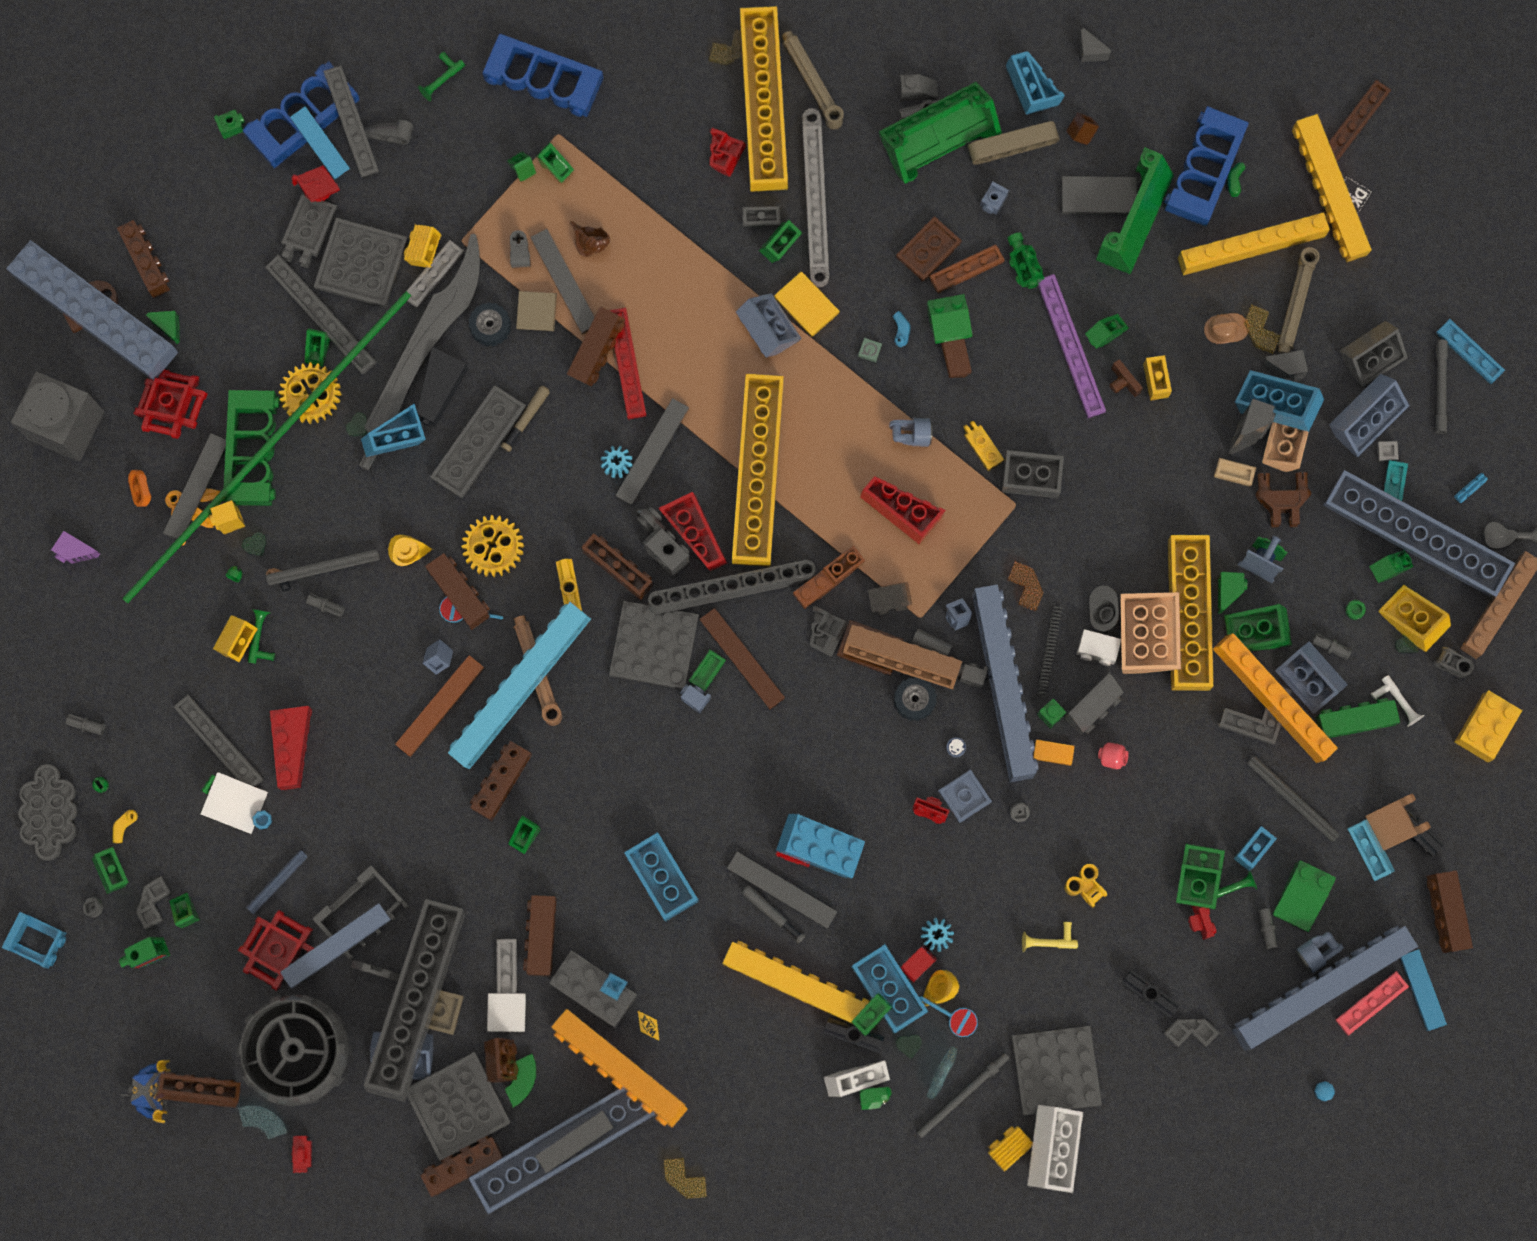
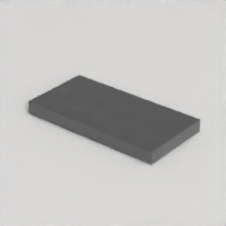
M1062 176V214L1128 215L1137 196V177Z

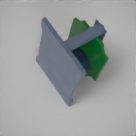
M1272 536L1270 540L1258 537L1252 545L1257 552L1254 553L1248 550L1245 558L1239 561L1237 565L1273 583L1274 577L1283 570V568L1274 564L1273 561L1278 560L1281 562L1288 552L1278 545L1281 542L1278 537Z

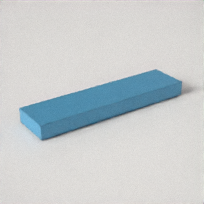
M306 107L290 117L334 180L350 169Z
M1451 319L1436 332L1442 340H1447L1448 345L1490 384L1505 371L1502 366Z
M1416 950L1405 954L1400 960L1426 1030L1430 1031L1447 1025L1420 951Z

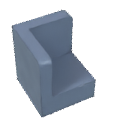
M439 639L426 648L423 664L437 675L450 666L453 650Z

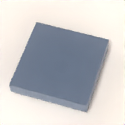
M971 769L938 790L959 823L992 803Z

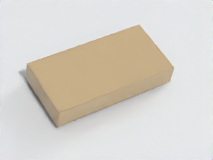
M1219 458L1214 477L1251 487L1256 467Z

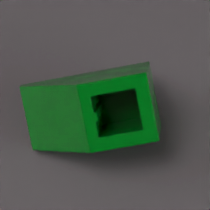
M1403 550L1388 555L1369 567L1377 582L1380 583L1414 566L1411 557Z

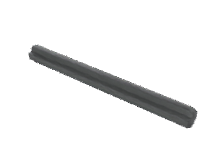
M375 549L267 574L266 580L268 585H274L378 561L380 557L378 550Z
M1253 756L1248 761V765L1330 841L1333 842L1339 837L1340 834L1256 756Z

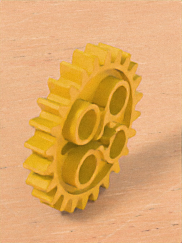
M309 363L308 368L302 364L300 370L295 366V373L288 371L290 377H283L286 384H280L284 390L279 391V394L284 396L280 398V402L285 403L282 407L284 410L288 409L287 414L289 416L292 415L309 396L301 382L303 379L306 381L311 392H313L332 371L327 373L328 369L326 366L321 369L318 363L315 368H313L312 363ZM337 377L324 390L323 393L327 394L326 399L319 400V397L316 399L319 407L312 403L301 415V423L305 419H307L309 424H311L312 419L319 423V417L326 420V413L332 416L331 408L337 410L334 403H340L336 396L341 395V392L337 390L341 388L340 384L336 383L338 381ZM312 378H318L316 384H310ZM296 387H302L299 393H293Z
M491 515L488 521L485 516L482 523L476 520V527L470 524L472 531H465L468 538H462L467 543L462 545V549L467 550L463 553V556L469 557L466 563H472V570L478 567V574L484 571V575L487 577L489 572H491L492 576L495 577L496 572L503 576V570L510 573V566L516 568L514 561H521L518 555H523V551L519 548L524 547V543L519 542L523 537L518 535L520 533L519 528L513 530L515 527L514 523L508 525L509 520L507 518L502 522L501 516L494 520L493 515ZM493 530L494 534L492 537H485V532ZM502 532V534L497 539L498 533ZM508 538L511 540L508 546L501 545L503 539ZM495 543L497 547L490 549L489 545H494ZM479 546L485 548L481 554L475 553L476 548ZM488 553H489V556H488L487 561H484V558H485V557L488 555ZM500 555L502 558L500 562L494 563L492 562L493 556Z

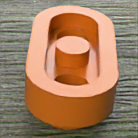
M132 470L129 473L128 482L133 502L137 507H146L151 500L146 475L142 470Z

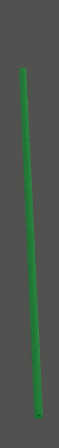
M407 291L404 292L122 598L127 604L212 513L210 508L218 506L407 302L411 297Z

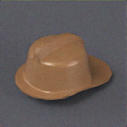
M1237 313L1213 316L1204 326L1206 338L1215 344L1238 342L1243 340L1249 332L1247 320Z

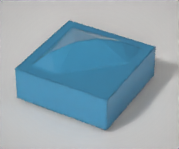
M610 973L600 991L618 1000L627 985V981Z

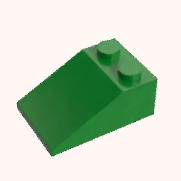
M1281 604L1224 615L1227 635L1234 633L1249 651L1275 649L1292 645L1287 609Z
M1301 860L1296 862L1272 915L1309 932L1329 895L1336 877Z

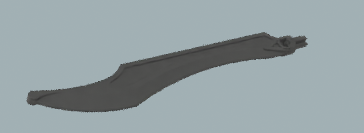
M476 234L470 235L464 259L452 282L446 289L432 296L364 426L367 433L399 414L407 391L426 356L448 327L469 307L477 286L480 267L479 246ZM364 454L359 466L369 471L377 455L366 457V454Z

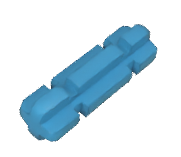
M1483 473L1477 475L1462 491L1460 490L1454 496L1459 503L1465 501L1480 485L1482 486L1488 480Z

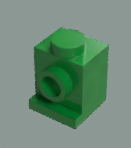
M236 110L220 116H214L224 139L243 132L242 124H245L242 114H237Z

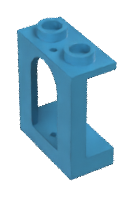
M19 912L2 948L49 969L57 959L56 953L58 949L62 948L66 941V932L30 915ZM27 926L54 939L47 955H42L19 944Z

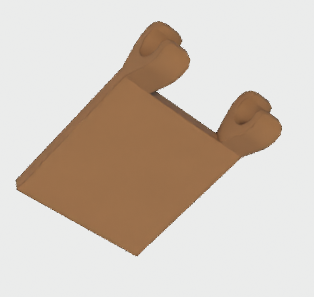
M1411 793L1366 815L1384 851L1431 828L1428 822L1415 827L1404 808L1405 805L1416 800L1414 794Z

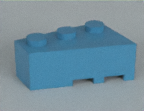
M1028 51L1010 57L1006 68L1025 114L1054 107L1061 103L1065 95L1057 90L1051 78H1047L1042 72L1041 66Z
M415 404L369 432L361 439L366 457L416 446L426 440Z

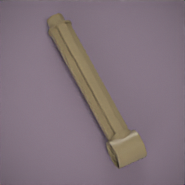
M792 31L784 33L782 35L784 39L783 45L786 46L825 117L826 126L830 129L840 128L843 124V110L835 105L799 42L798 36L793 35ZM836 115V116H838L839 118L836 119V120H833V119L830 118V116Z
M1312 247L1305 248L1298 258V271L1279 343H1277L1279 354L1289 353L1290 350L1294 349L1293 345L1312 273L1320 256L1319 252ZM1304 257H1311L1313 262L1306 261Z

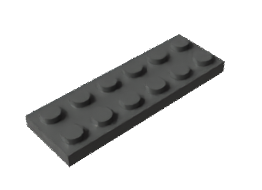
M494 385L430 478L463 499L524 412L526 405Z

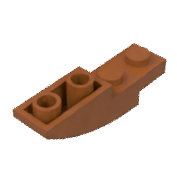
M853 545L825 566L820 573L794 591V597L804 609L847 578L865 562V559Z

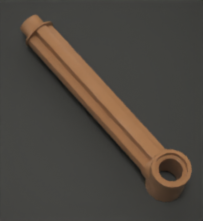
M519 616L514 618L515 626L513 628L516 631L524 655L536 643L529 625L530 622H526L525 616ZM546 675L535 690L545 723L550 726H556L562 721V712L555 701ZM550 711L557 712V716L554 719H548L547 714Z

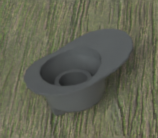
M1103 585L1096 587L1089 599L1090 621L1092 626L1098 631H1107L1119 621L1118 598L1116 592L1111 587Z

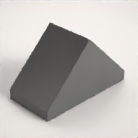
M1083 28L1079 36L1081 62L1107 61L1112 50Z

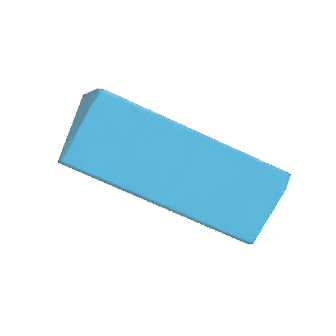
M1367 819L1347 828L1374 881L1395 872Z

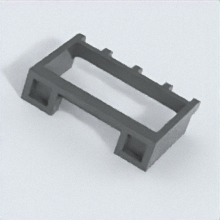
M371 865L356 878L358 881L330 907L326 906L313 920L329 938L333 936L332 932L323 923L375 876L397 899V902L386 911V914L393 921L396 920V917L392 913L401 904L405 909H408L410 906ZM377 929L376 932L380 934L381 930ZM363 940L359 942L363 948L367 946ZM359 943L344 952L350 960L354 958L350 951Z

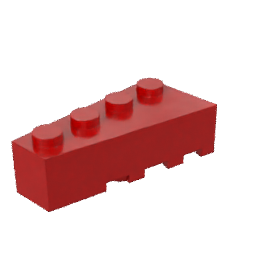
M876 476L866 485L860 496L866 503L918 544L924 540L942 519L946 511L941 507L937 508L931 505L926 500L923 501L916 498L913 494L898 489L897 486Z
M693 492L658 508L710 571L727 564L702 507Z
M309 706L270 711L277 787L280 790L301 788L307 737L310 729V717L312 715V709Z

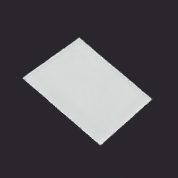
M488 994L487 1031L525 1032L526 994Z

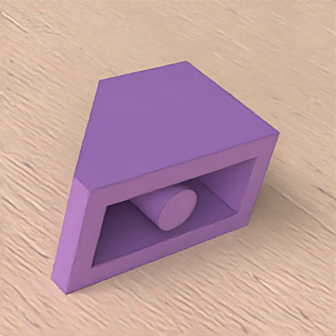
M63 531L51 549L56 554L54 556L56 559L63 563L68 561L71 564L97 558L100 555L95 549Z

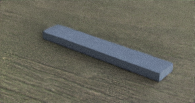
M377 904L280 973L290 988L293 989L389 922L390 918L381 905Z

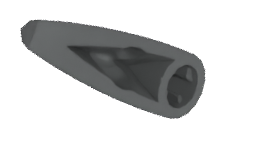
M398 120L397 123L371 125L364 128V131L368 138L398 144H409L413 124L405 120Z

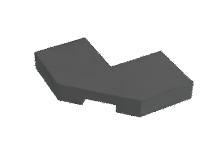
M162 876L143 887L142 897L136 914L145 930L164 920L155 903L172 893Z
M356 960L352 961L350 966L351 968L398 982L400 977L398 973Z
M1176 1019L1163 1034L1177 1048L1191 1034L1204 1047H1207L1219 1032L1206 1019Z

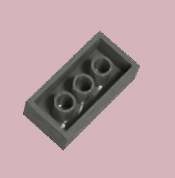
M572 950L549 983L614 1028L618 1026L638 996L627 987L624 988L618 1000L601 992L600 989L608 974Z

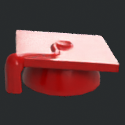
M324 165L301 175L292 176L293 186L298 183L311 203L314 201H324L331 194L340 191V188Z

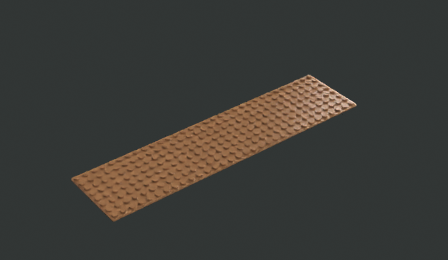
M556 135L550 143L573 167L574 171L560 183L548 169L541 167L536 157L532 161L536 174L522 182L517 178L462 239L463 245L468 247L470 235L476 234L480 259L519 291L556 293L555 320L583 342L587 332L581 334L531 240V236L548 229L594 317L600 306L607 310L626 307L642 391L664 410H666L672 398L688 406L689 410L681 423L738 470L746 374L784 376L775 501L840 554H843L854 545L865 559V562L858 569L914 615L922 618L1015 509L1016 503L935 437L932 436V442L929 447H916L895 442L892 429L889 428V423L893 420L912 419L794 323L792 325L802 339L781 353L766 358L736 313L748 299L758 297L759 295L564 137ZM573 221L581 227L603 228L609 234V245L602 252L593 253L591 256L585 257L580 255L575 245V232L570 222ZM516 230L523 231L526 234L531 267L511 268L510 235ZM518 238L517 244H520L521 238ZM613 347L607 355V363L619 372L615 348ZM901 430V434H911V431ZM874 476L897 486L898 489L913 494L916 498L930 502L931 505L937 508L941 507L946 510L942 519L920 544L916 543L860 498L862 490Z

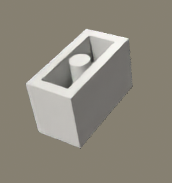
M1084 629L1076 655L1081 656V659L1087 661L1092 659L1098 660L1100 664L1105 666L1114 665L1121 639Z

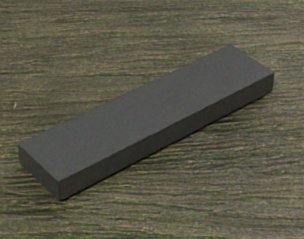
M601 1111L535 1157L547 1173L614 1127L605 1113Z

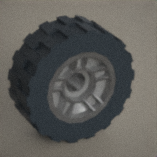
M491 302L480 304V306L474 308L475 310L471 312V317L469 318V329L474 339L485 346H496L503 343L502 341L508 338L507 336L510 334L511 328L507 311L502 306ZM487 322H488V323H492V322H493V326H492V327H488L486 323H487Z
M910 677L898 685L894 694V706L903 718H907L910 721H919L932 713L936 705L937 695L930 682ZM913 695L919 698L918 702L912 701L911 698L913 697Z

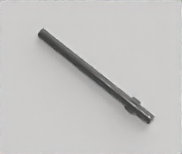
M1004 1053L994 1063H989L984 1072L916 1133L923 1138L991 1075L994 1076L999 1072V1068L1010 1059L1007 1054Z

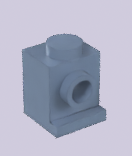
M992 181L980 206L987 213L997 215L1008 196L1009 190Z
M963 598L946 605V620L954 630L969 624L972 612Z
M688 684L680 692L682 694L681 700L699 714L710 701L711 695L707 693L704 696L705 692L698 686L692 687Z

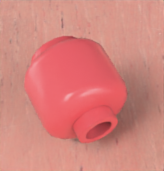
M1108 742L1103 748L1099 749L1098 758L1101 759V764L1104 767L1120 769L1127 764L1129 754L1123 745Z

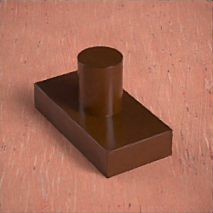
M1120 359L1113 363L1111 369L1118 378L1109 384L1110 388L1114 393H1117L1126 386L1135 398L1141 393L1143 387Z

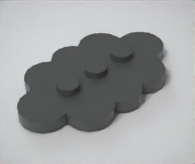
M44 764L37 768L34 781L27 782L21 787L19 796L23 804L19 808L18 816L23 822L20 828V838L28 845H34L37 856L42 860L52 861L59 857L62 844L69 843L76 836L77 829L73 820L78 814V809L75 803L72 802L76 796V788L73 783L61 779V774L57 767L52 764Z

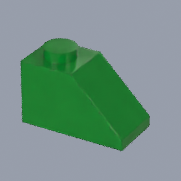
M1119 314L1098 321L1085 335L1088 337L1089 342L1097 349L1105 346L1129 328Z
M1221 572L1219 574L1218 613L1224 612L1243 594L1244 590H1247V579H1244V573Z

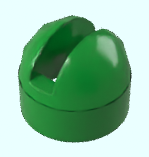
M232 566L225 576L234 582H240L243 573L240 568L237 570V566Z
M97 777L93 780L92 787L96 792L103 793L109 788V782L104 777ZM98 780H99V782L101 783V785L103 786V788H101V789H100V787L98 786V784L96 783Z

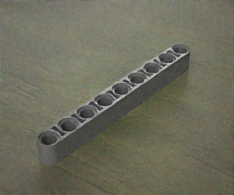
M802 560L655 591L648 597L649 610L654 614H661L804 584L815 576V564L810 560ZM809 569L811 573L805 574L802 570ZM791 573L793 576L787 578L783 574ZM772 577L774 580L768 582L765 580V578ZM754 581L755 584L750 586L747 585L746 582ZM733 584L737 588L729 589L727 586ZM715 588L718 592L710 593L709 590ZM696 592L699 596L691 597L690 594ZM674 596L681 598L679 601L671 600ZM655 600H659L662 603L660 605H654L652 602Z

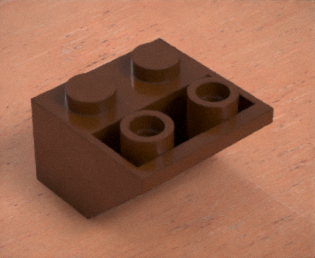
M494 1038L484 1042L487 1082L498 1083L517 1080L518 1066L515 1060L517 1047L514 1040Z

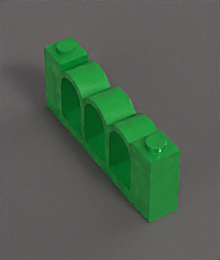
M229 390L224 487L236 476V465H246L252 458L237 456L238 439H261L267 442L270 439L269 436L275 431L276 422L272 414H277V408H280V397H277L275 391ZM239 414H265L269 418L268 425L259 431H238ZM274 446L256 464L266 467L265 477L259 482H240L223 500L224 503L233 501L235 505L272 506V500L276 498V491L271 485L273 470L267 462L274 456Z

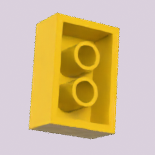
M1488 690L1482 694L1456 738L1455 743L1484 761L1490 762L1496 757L1522 710Z

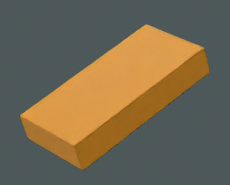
M1036 740L1033 759L1071 766L1075 746Z

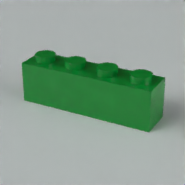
M1388 698L1377 700L1376 704L1371 705L1370 702H1363L1355 708H1351V705L1339 708L1340 711L1332 712V709L1323 710L1316 717L1317 726L1328 738L1395 726L1400 723L1395 700L1389 701Z

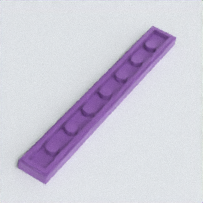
M1055 274L1044 277L1045 279L1039 282L1038 288L1086 416L1090 418L1105 413L1106 409Z

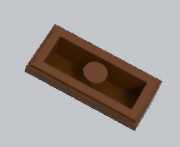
M959 339L941 343L949 378H962L971 374L972 370L965 340Z

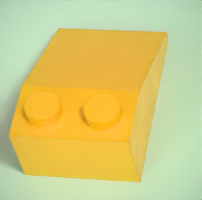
M1405 585L1379 610V613L1403 636L1425 652L1451 626L1450 617L1447 612Z

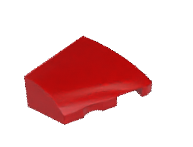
M712 128L710 166L730 177L746 144L743 141L728 136L725 132Z

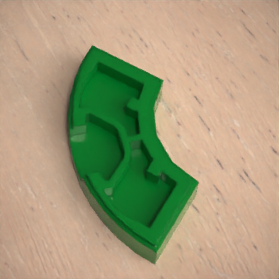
M533 1054L516 1061L518 1066L517 1080H513L512 1084L505 1089L513 1107L523 1102L533 1088L536 1078V1062Z

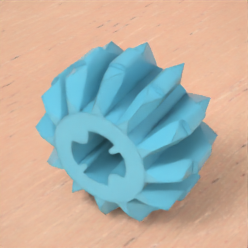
M612 446L611 452L608 450L604 451L606 456L601 457V461L604 462L601 464V468L606 469V475L611 473V477L615 478L616 474H618L622 478V472L625 474L629 473L627 468H632L633 465L630 462L632 456H627L629 453L627 449L622 452V447L619 446L617 451H615L614 446ZM615 459H618L619 465L614 463Z
M934 918V925L930 921L926 922L930 929L922 927L921 930L927 934H922L921 939H928L923 943L924 946L931 943L929 950L932 951L936 945L937 951L940 952L941 944L947 949L948 945L945 941L953 942V939L947 936L954 935V931L947 932L951 924L944 927V919L938 924L937 918ZM941 931L940 935H942V938L939 937L935 940L933 938L935 935H932V932Z

